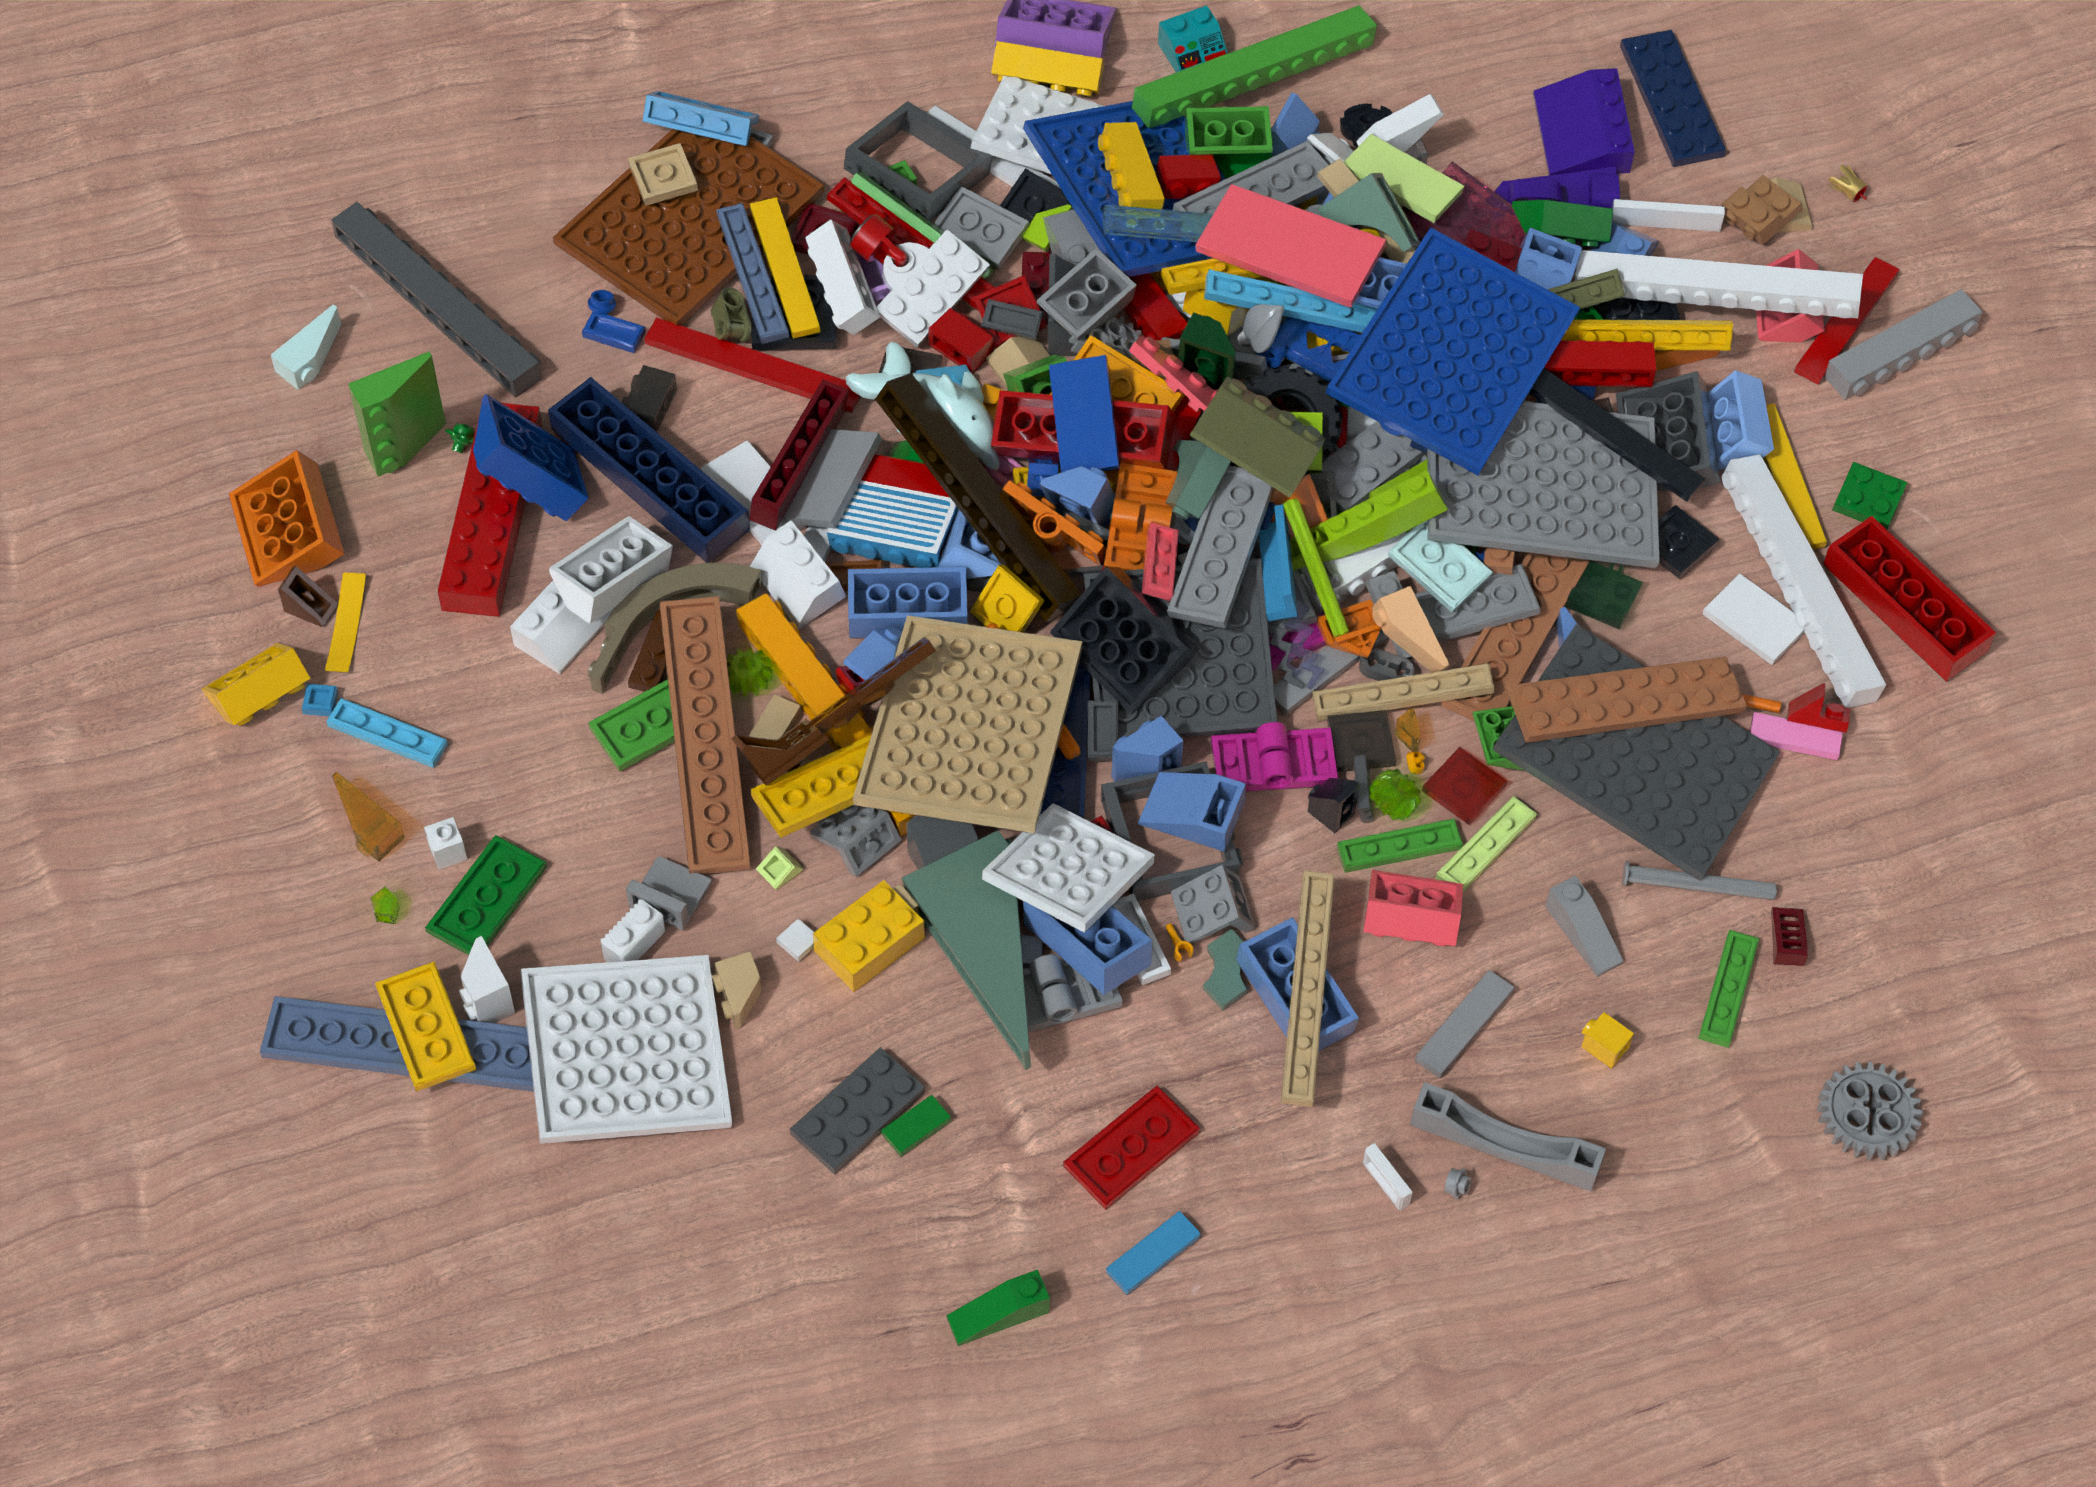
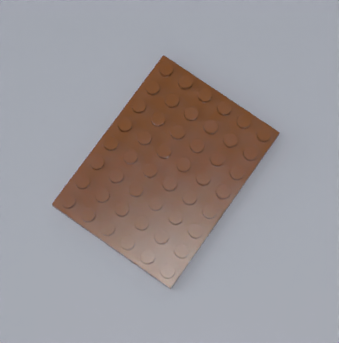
M672 129L648 152L681 143L697 182L698 191L645 206L629 168L554 235L553 242L557 247L663 320L672 322L676 326L683 325L737 274L717 218V209L743 203L761 252L763 246L750 210V203L777 197L786 227H788L804 212L810 203H813L825 192L824 185L751 136L749 145L744 146Z

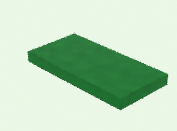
M495 835L426 925V932L467 955L470 954L476 938L480 936L483 937L488 947L547 868L546 862Z

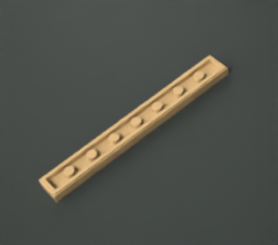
M1304 870L1302 875L1280 1101L1283 1104L1313 1106L1335 874Z

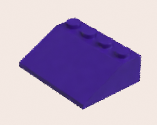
M1617 68L1588 70L1534 90L1533 96L1549 175L1612 166L1616 167V174L1630 173L1635 151Z

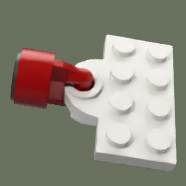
M877 214L870 215L853 234L850 240V247L868 262L876 259L883 265L882 277L885 285L891 292L877 306L880 318L918 348L929 336L928 328L949 308L953 309L989 269L990 264L948 229L930 249L919 243L911 242L894 245L891 239L896 230Z

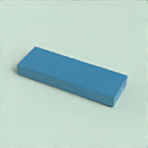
M1178 1211L1106 1268V1273L1128 1295L1200 1239L1201 1233Z

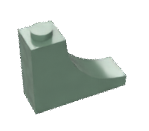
M1382 173L1369 174L1318 208L1322 217L1350 227L1366 225L1383 231L1399 245L1403 252H1413L1421 243Z
M1178 440L1173 448L1179 455L1178 473L1165 503L1173 507V514L1184 520H1187L1188 517L1199 519L1231 461L1200 441Z

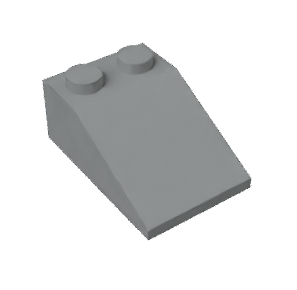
M1095 248L1037 300V303L1078 340L1091 330L1112 319L1133 300L1137 285L1102 252Z

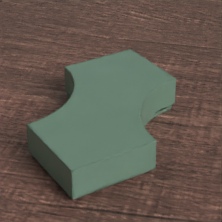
M1232 928L1207 946V951L1214 963V970L1210 978L1203 984V990L1222 1011L1247 994V988L1240 976L1241 967L1236 961L1239 945L1243 943V940Z

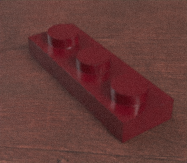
M1023 252L1022 276L1025 275L1036 302L1049 290L1050 252ZM1038 304L1040 311L1043 312V318L1048 325V313Z

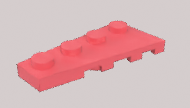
M1141 335L1129 349V352L1155 375L1160 376L1163 374L1166 377L1165 382L1175 393H1184L1190 401L1188 405L1196 412H1199L1200 409L1205 411L1218 389L1214 390L1208 386L1206 380L1196 372L1191 373L1183 367V362L1179 358L1162 351L1160 345L1150 337L1145 338Z

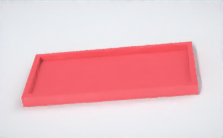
M1231 184L1197 241L1196 252L1352 308L1386 247V239Z

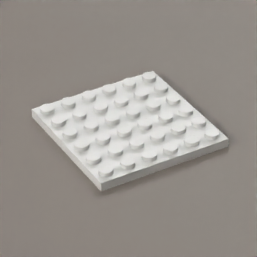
M709 955L521 969L540 1144L731 1128L732 1117Z

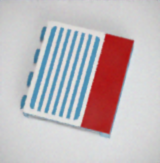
M875 454L836 528H828L827 530L830 549L843 554L860 555L867 559L875 558L890 561L897 565L905 564L918 568L938 567L940 562L939 552L958 507L925 464Z

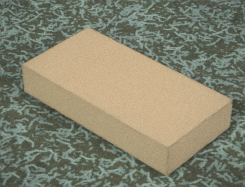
M774 694L749 737L779 739L792 727L801 712V705Z

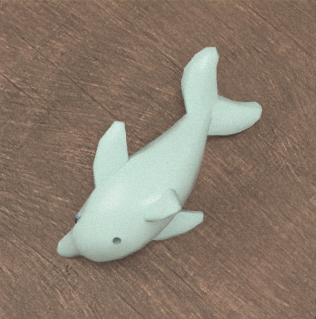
M890 342L886 347V363L882 373H851L846 376V384L862 398L875 400L887 381L910 374L911 364L909 357L898 343ZM964 372L961 386L953 382L947 374L939 377L929 374L912 373L974 455L986 467L997 470L1000 466L999 457L991 447L994 421L983 405L984 396L980 383L972 373Z

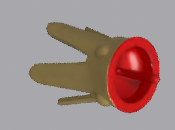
M1844 165L1840 166V170L1845 177L1841 176L1839 179L1835 177L1829 178V181L1834 185L1828 186L1846 194L1847 198L1852 202L1858 201L1861 197L1864 200L1867 199L1864 193L1868 186L1860 178H1857L1849 165H1847V168Z

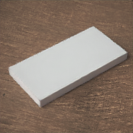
M747 440L702 466L700 470L748 509L750 519L752 497L766 476L770 466ZM784 518L777 529L787 523ZM749 520V531L761 545L767 536L775 532V530ZM795 525L799 529V531L806 527L803 525Z

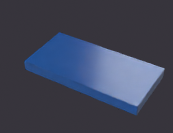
M1106 355L1049 365L1061 473L1080 466L1089 470L1091 467H1094L1101 471L1119 469L1120 460Z

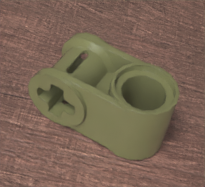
M725 288L711 308L716 337L719 340L737 338L740 342H747L751 335L752 326L746 310L744 297L735 288Z

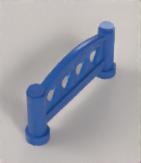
M1285 317L1280 323L1270 348L1263 353L1256 352V354L1265 357L1268 367L1276 368L1287 358L1331 382L1344 360L1335 363L1332 361L1331 347L1339 346L1342 351L1350 352L1361 335L1343 328ZM1309 332L1315 333L1318 338H1324L1328 343L1309 349L1307 348L1306 334ZM1380 423L1382 428L1389 434L1395 436L1402 435Z

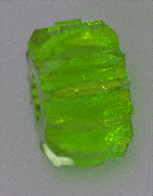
M749 646L746 652L737 648L736 655L728 654L726 659L729 687H731L733 694L742 691V695L746 698L749 692H753L758 697L760 693L759 688L768 689L769 681L773 678L772 663L769 657L764 656L762 649L753 653L752 647Z
M1387 769L1381 772L1369 787L1371 792L1369 797L1375 801V808H1380L1383 815L1388 814L1392 820L1400 819L1403 821L1422 802L1419 796L1421 791L1415 787L1416 782L1411 781L1408 778V774L1403 775L1398 769Z

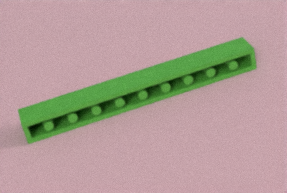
M1360 5L1136 87L1134 89L1132 109L1149 129L1165 124L1168 121L1186 116V108L1211 107L1221 101L1232 99L1272 82H1278L1288 76L1299 74L1307 69L1323 65L1326 62L1344 57L1355 51L1366 49L1373 45L1377 24Z

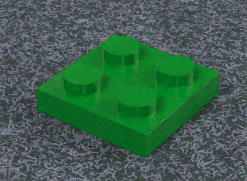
M1853 462L1832 511L1861 522L1873 516L1887 530L1907 482Z

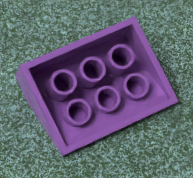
M1007 0L998 16L996 41L1103 59L1116 7L1074 0Z

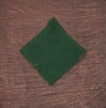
M1590 560L1576 587L1572 588L1569 593L1566 608L1620 630L1643 582L1625 575L1622 565H1620L1617 571L1614 569L1615 563L1605 567Z

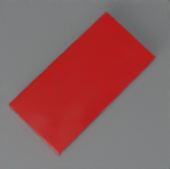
M1156 1085L1064 1160L1063 1167L1107 1210L1198 1135L1200 1127Z

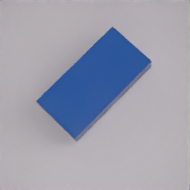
M592 312L582 330L583 338L631 353H635L645 334V326Z

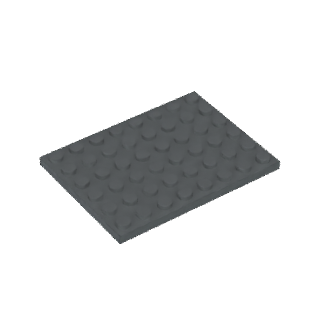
M1576 624L1538 681L1635 669L1644 666ZM1514 715L1492 749L1699 881L1702 880L1780 753L1779 750L1724 716L1526 743L1517 717Z

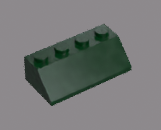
M1193 312L1180 337L1179 359L1183 362V367L1191 373L1196 372L1206 380V384L1216 390L1220 388L1226 377L1234 379L1236 352L1219 321Z

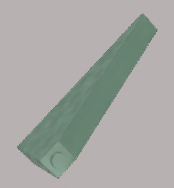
M997 830L902 877V883L904 888L918 903L919 916L924 920L926 928L1020 1063L1027 1070L1031 1068L1018 898L982 880V871L1012 843L1010 839L1005 840Z

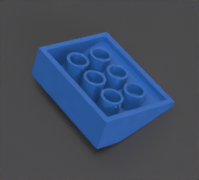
M485 394L482 398L473 449L477 469L487 477L491 475L499 480L506 489L517 491L529 503L533 504L535 502L540 505L550 516H558L567 521L589 499L574 449L493 397Z

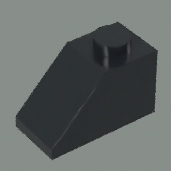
M1329 778L1324 784H1317L1308 795L1309 804L1307 812L1333 833H1336L1355 815L1359 783L1355 780Z

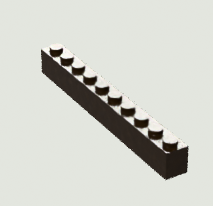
M910 373L887 381L875 398L886 415L1001 565H1005L1045 600L1038 610L1044 621L1047 622L1064 615L1082 593L913 374Z

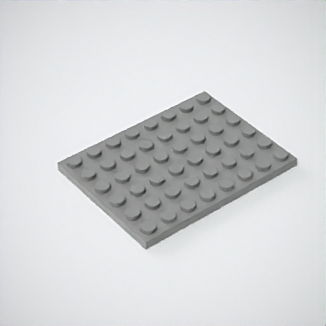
M1523 402L1479 476L1427 449V470L1439 488L1448 509L1427 520V540L1657 568L1659 564L1657 481L1584 432L1574 423L1558 414L1549 405ZM1609 412L1655 444V421L1653 417Z

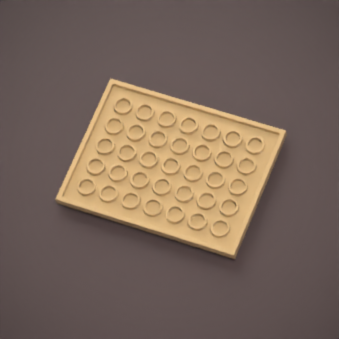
M907 615L895 658L923 637L931 642L936 651L894 681L895 686L887 695L883 696L853 795V805L1035 833L1082 652V641Z

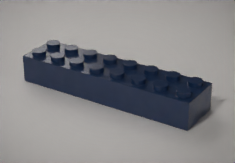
M592 377L588 378L548 409L551 430L706 563H710L750 530L748 509Z

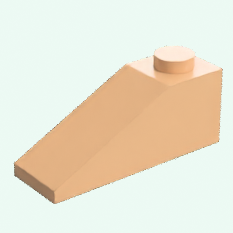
M1411 586L1379 598L1372 607V615L1375 623L1379 627L1381 626L1384 634L1429 671H1444L1450 664Z

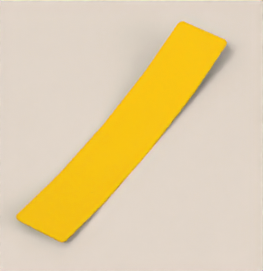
M344 572L342 574L337 615L325 671H349L363 601L366 578L364 573Z

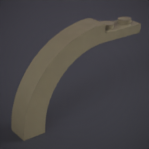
M700 563L667 571L641 584L616 606L604 623L606 638L601 646V654L597 661L594 660L588 670L592 690L601 694L604 693L632 640L640 630L653 620L656 611L660 610V602L719 596L720 602L744 606L756 599L762 587L761 570L733 563Z

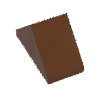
M297 566L292 567L278 588L284 612L320 627L325 625L338 605L332 597Z

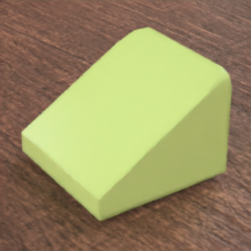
M776 846L756 868L776 890L804 869L788 851Z

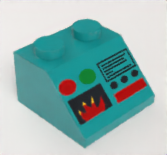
M1207 5L1159 22L1158 45L1176 73L1228 54L1219 23Z

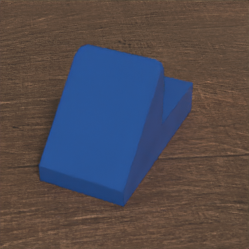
M1028 459L1027 487L1033 491L1031 495L1045 497L1039 484L1042 479L1058 474V461Z

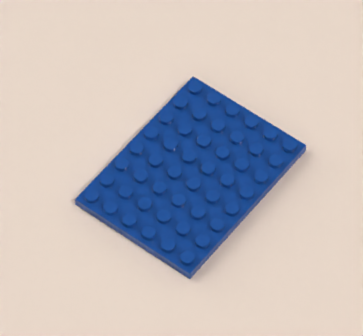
M1133 101L1025 121L1023 130L1099 250L1126 276L1132 277L1161 271L1162 268L1213 259L1196 252L1197 239L1173 212L1174 204L1183 199H1164L1159 219L1127 220L1124 210L1119 207L1118 193L1112 187L1110 171L1105 168L1104 154L1098 148V137L1102 135L1105 123L1137 122L1154 171H1156L1160 156L1189 155L1186 150V118L1184 116L1149 129L1132 109ZM1217 166L1218 172L1221 177L1219 182H1221L1226 178Z
M1430 227L1327 386L1325 393L1479 476L1581 307Z

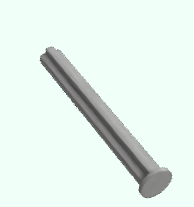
M1625 861L1623 867L1622 885H1626L1627 882L1770 900L1775 899L1777 894V885L1775 883L1704 875L1702 880L1699 881L1686 872L1629 865V861Z

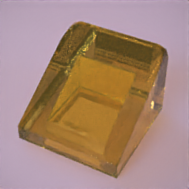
M1411 708L1397 718L1395 736L1412 752H1418L1421 733L1415 710Z

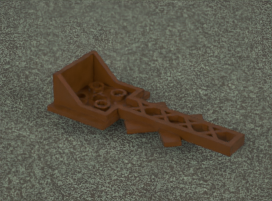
M923 637L811 721L804 719L777 740L735 735L731 739L751 765L749 767L751 771L767 786L786 771L788 773L799 768L806 756L829 740L826 734H824L833 726L837 729L848 724L864 705L887 695L895 686L894 681L934 653L936 649L929 640Z

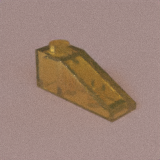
M335 772L332 778L356 840L355 846L364 856L368 857L371 855L380 862L405 838L401 822L338 772Z

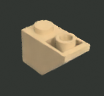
M751 951L715 962L716 975H712L716 993L722 992L725 1001L721 1002L726 1020L732 1018L735 1029L743 1026L762 992L760 976Z

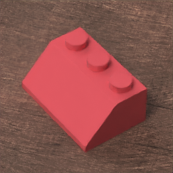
M1800 249L1766 265L1819 270L1818 264ZM1768 310L1756 311L1758 339L1761 341L1803 342L1825 331L1823 315L1814 316Z
M1372 870L1363 932L1371 933L1378 937L1392 936L1406 941L1431 942L1437 946H1456L1461 919L1463 884Z

